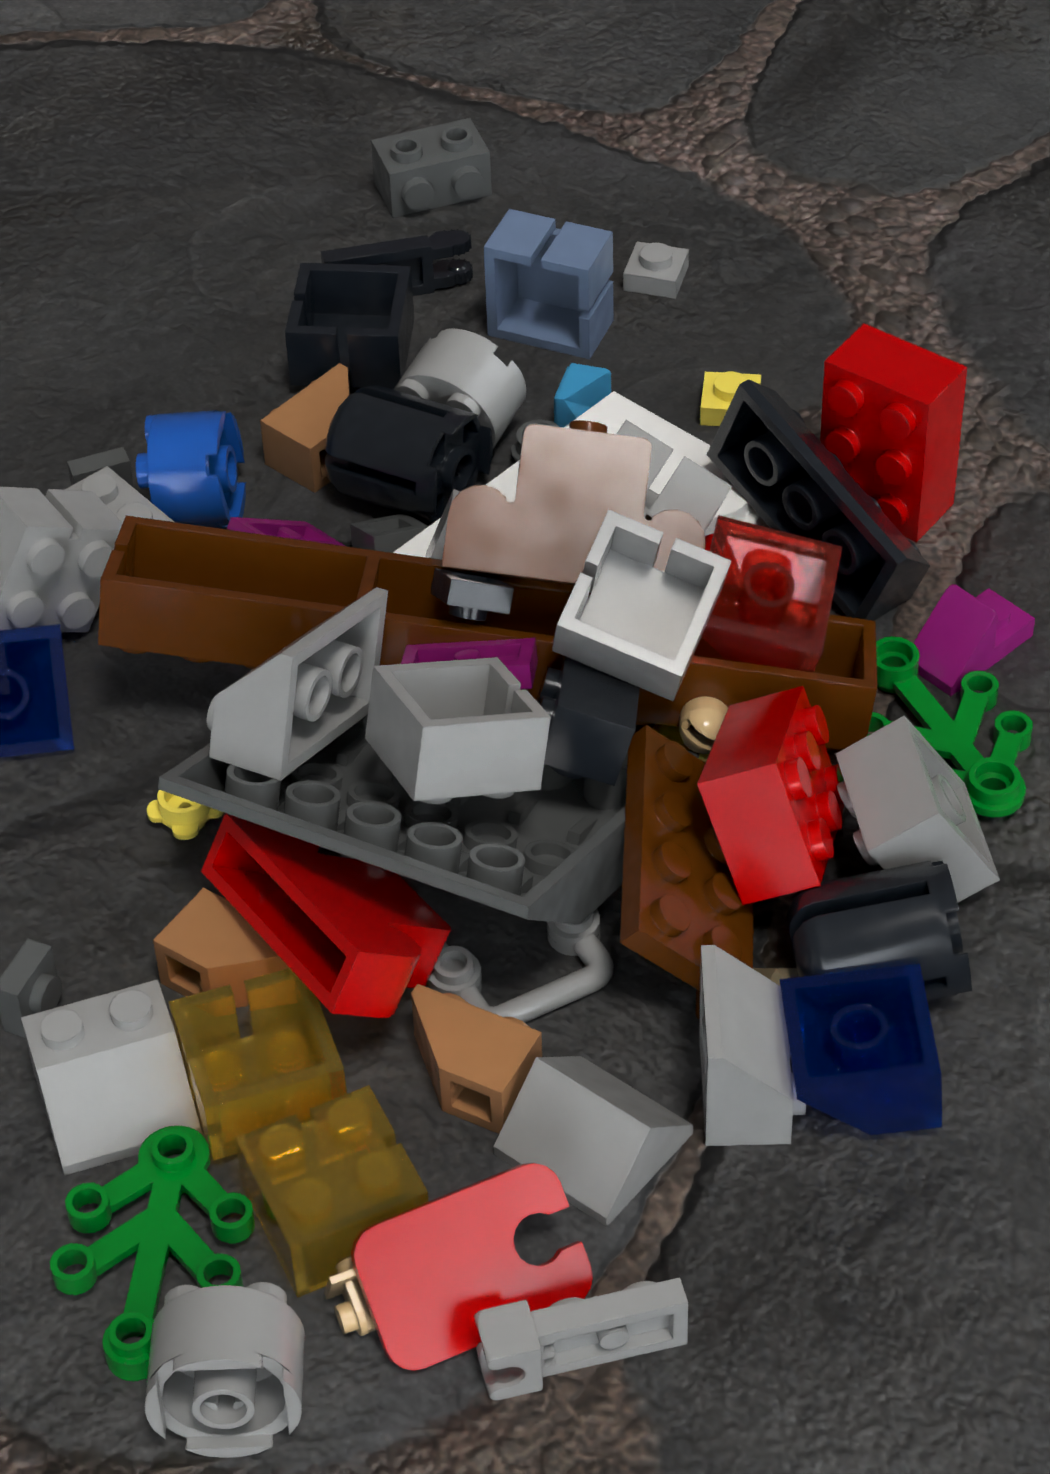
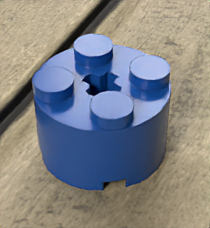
M217 410L147 415L145 419L147 453L137 454L136 477L141 489L149 488L150 502L177 523L226 528L231 517L243 518L246 482H237V463H245L240 430L234 415L231 412L226 413V411Z

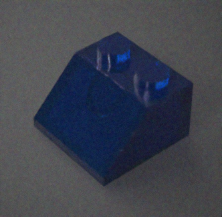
M920 964L779 979L797 1100L869 1135L942 1128V1074Z

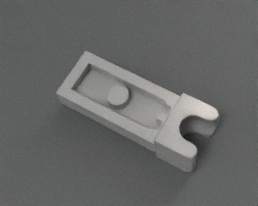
M680 1277L657 1283L653 1281H640L627 1286L622 1291L586 1299L577 1297L565 1298L553 1303L550 1307L530 1311L527 1300L483 1309L474 1315L481 1343L476 1347L485 1386L492 1400H502L541 1391L543 1389V1377L686 1345L688 1340V1300Z

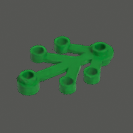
M895 636L877 640V688L886 693H897L924 728L914 727L942 758L950 759L958 768L953 770L965 783L975 813L986 817H1004L1016 812L1024 803L1026 785L1015 764L1019 752L1026 750L1031 744L1033 730L1031 718L1025 713L1015 710L1000 713L994 722L993 742L995 746L991 756L984 758L976 749L974 743L985 712L992 710L997 704L999 690L997 678L985 671H972L964 675L960 687V705L953 721L917 677L920 654L916 645L905 638ZM978 690L983 691L984 693H977L974 691ZM872 712L868 732H875L893 721L888 720L882 714ZM1008 730H1013V731H1017V732H1019V733H1010V732H1007V731H1008Z
M168 1126L153 1132L140 1146L138 1164L103 1186L97 1183L79 1184L69 1191L65 1199V1207L70 1225L81 1233H95L108 1225L113 1212L151 1190L147 1209L87 1247L79 1243L66 1244L57 1249L50 1259V1269L55 1287L64 1294L79 1295L91 1289L99 1275L137 1251L124 1313L117 1316L105 1330L102 1340L108 1368L116 1377L122 1380L140 1381L147 1379L152 1325L157 1311L169 1251L194 1277L200 1288L219 1286L210 1284L208 1281L220 1274L231 1277L229 1281L220 1285L243 1287L238 1261L228 1254H215L178 1213L181 1196L186 1193L210 1217L212 1232L218 1240L229 1244L239 1243L246 1240L255 1228L251 1201L243 1194L227 1193L207 1171L211 1160L209 1145L201 1133L190 1127ZM181 1154L174 1158H167L170 1155ZM95 1203L99 1205L92 1212L83 1213L78 1211L86 1204ZM231 1213L243 1216L240 1220L232 1223L221 1221L224 1216ZM74 1264L85 1266L83 1270L76 1274L63 1273L68 1266ZM143 1336L141 1340L135 1343L128 1344L122 1342L130 1337Z

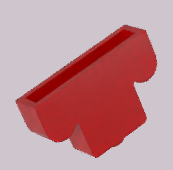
M225 813L201 872L332 1014L389 1018L394 1015L406 988H415L417 984L426 987L449 936L451 927L397 873L357 859L318 853V845Z

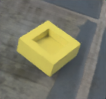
M705 371L700 406V425L720 426L739 384L748 379L761 384V375L742 374L734 371Z

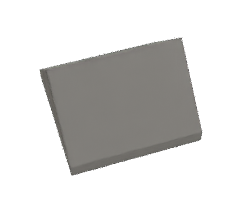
M582 1056L536 1057L493 1146L494 1155L512 1167L526 1163L547 1166L555 1172L560 1180L568 1203L607 1227L693 1134V1124Z

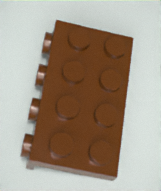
M645 725L633 735L628 748L620 943L696 988V1017L699 1019L701 945H716L753 969V903L742 905L697 786L705 762L689 753L678 742L669 740Z

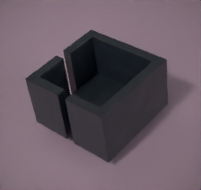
M300 263L294 290V301L292 300L285 329L290 385L308 386L312 381L318 379L340 363L348 367V377L351 380L352 388H363L377 384L394 389L405 373L414 325L411 266Z

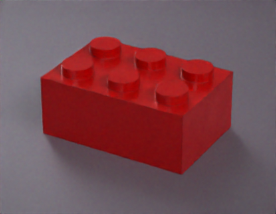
M863 323L824 361L820 442L829 452L839 458L844 469L866 494L878 502L882 512L905 538L917 543L954 504L967 366Z
M804 686L729 705L697 782L742 905L821 886L828 859L834 856L833 842L836 832L842 828L841 815L844 803L839 795L837 784L844 781L839 764L832 765L825 744L829 742V731L824 713L819 705H810Z

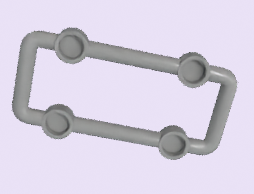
M340 854V857L354 859L352 857ZM596 908L581 924L547 922V938L552 948L565 955L578 956L586 966L582 969L497 1006H489L481 994L482 973L478 959L466 948L448 946L445 942L428 980V988L430 987V989L441 993L456 994L471 1005L502 1017H514L526 1023L600 990L611 979L614 964L609 952L600 941V914Z

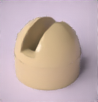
M707 696L697 697L687 702L680 712L679 733L684 745L693 752L703 755L709 754L728 707L722 701Z

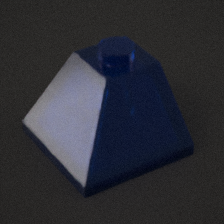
M61 624L1 630L0 758L74 750L75 745Z

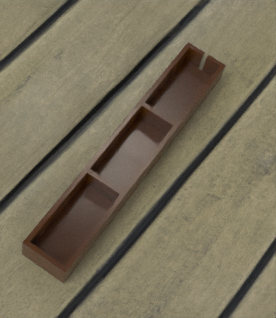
M126 515L115 541V548L111 551L100 580L98 645L116 647L132 654L152 652L180 656L196 663L215 661L244 665L252 670L312 628L378 587L388 590L380 665L401 664L406 645L535 638L538 663L532 689L522 690H527L537 701L547 667L559 670L564 655L552 651L557 623L571 593L511 586L514 588L509 614L488 611L486 621L464 619L448 614L449 605L430 594L435 568L441 569L442 560ZM717 599L674 701L640 688L636 725H651L655 723L679 727L680 712L683 706L697 697H713L729 707V705L804 686L810 705H819L824 713L829 731V742L825 744L827 752H840L868 735L877 692L876 621Z

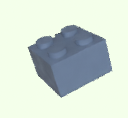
M509 209L484 245L488 336L590 359L614 321L613 281L609 280L613 273V232L567 221L561 229L556 228V219Z

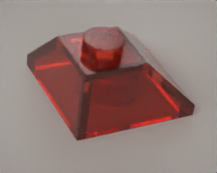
M718 515L710 552L727 558L732 562L723 588L701 637L728 661L814 672L823 651L842 547Z

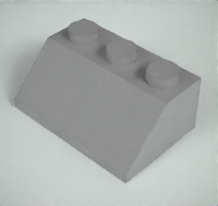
M378 587L374 588L217 693L209 706L206 720L207 727L211 730L209 757L281 781L368 714L373 666H380L388 590Z

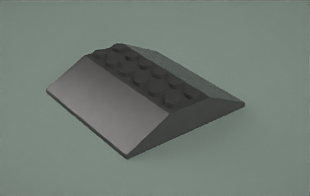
M367 714L281 781L210 758V743L159 777V790L527 920L581 924L622 885L628 751L615 786L587 777L580 779L568 778L558 774L550 766L544 764L540 790L514 792L512 796L507 798H490L478 795L452 798L443 804H428L421 801H413L365 739ZM686 749L689 753L699 758L700 753Z

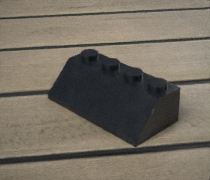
M749 379L739 384L706 455L778 538L792 545L798 561L847 617L875 621L911 599L930 568L929 563L921 556L917 546L905 538L882 512L878 502L866 494L844 469L839 458L827 450L806 426L800 414L791 409L775 390Z

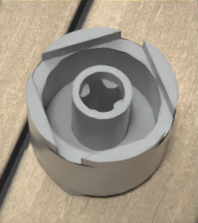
M455 328L442 330L436 338H430L394 388V390L478 414L477 419L480 425L489 427L492 430L493 448L526 397L524 377L513 360L506 366L494 355L498 346L490 340L474 332Z
M267 1282L253 1283L247 1287L219 1285L200 1288L193 1285H181L169 1290L165 1295L164 1307L154 1319L150 1343L145 1414L155 1432L165 1439L167 1428L186 1438L185 1450L203 1456L219 1458L243 1457L263 1452L273 1447V1435L282 1431L287 1426L289 1428V1435L298 1426L302 1413L305 1331L298 1315L287 1305L285 1291L279 1286Z

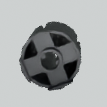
M377 384L357 389L355 393L350 394L343 401L330 422L325 443L327 478L340 494L434 523L442 517L453 489L462 491L475 485L479 472L489 475L493 455L492 430L489 427L480 425L477 419L478 414Z
M943 860L932 863L931 861H925L822 881L819 887L802 890L794 895L787 913V924L795 966L798 970L802 995L819 1015L836 1019L956 996L960 993L972 991L968 953H963L961 931L956 911H959L948 865L943 864Z

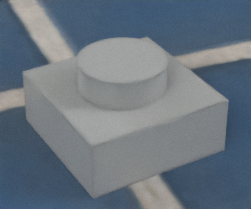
M637 241L623 272V291L676 299L689 267V249L671 247L663 243Z

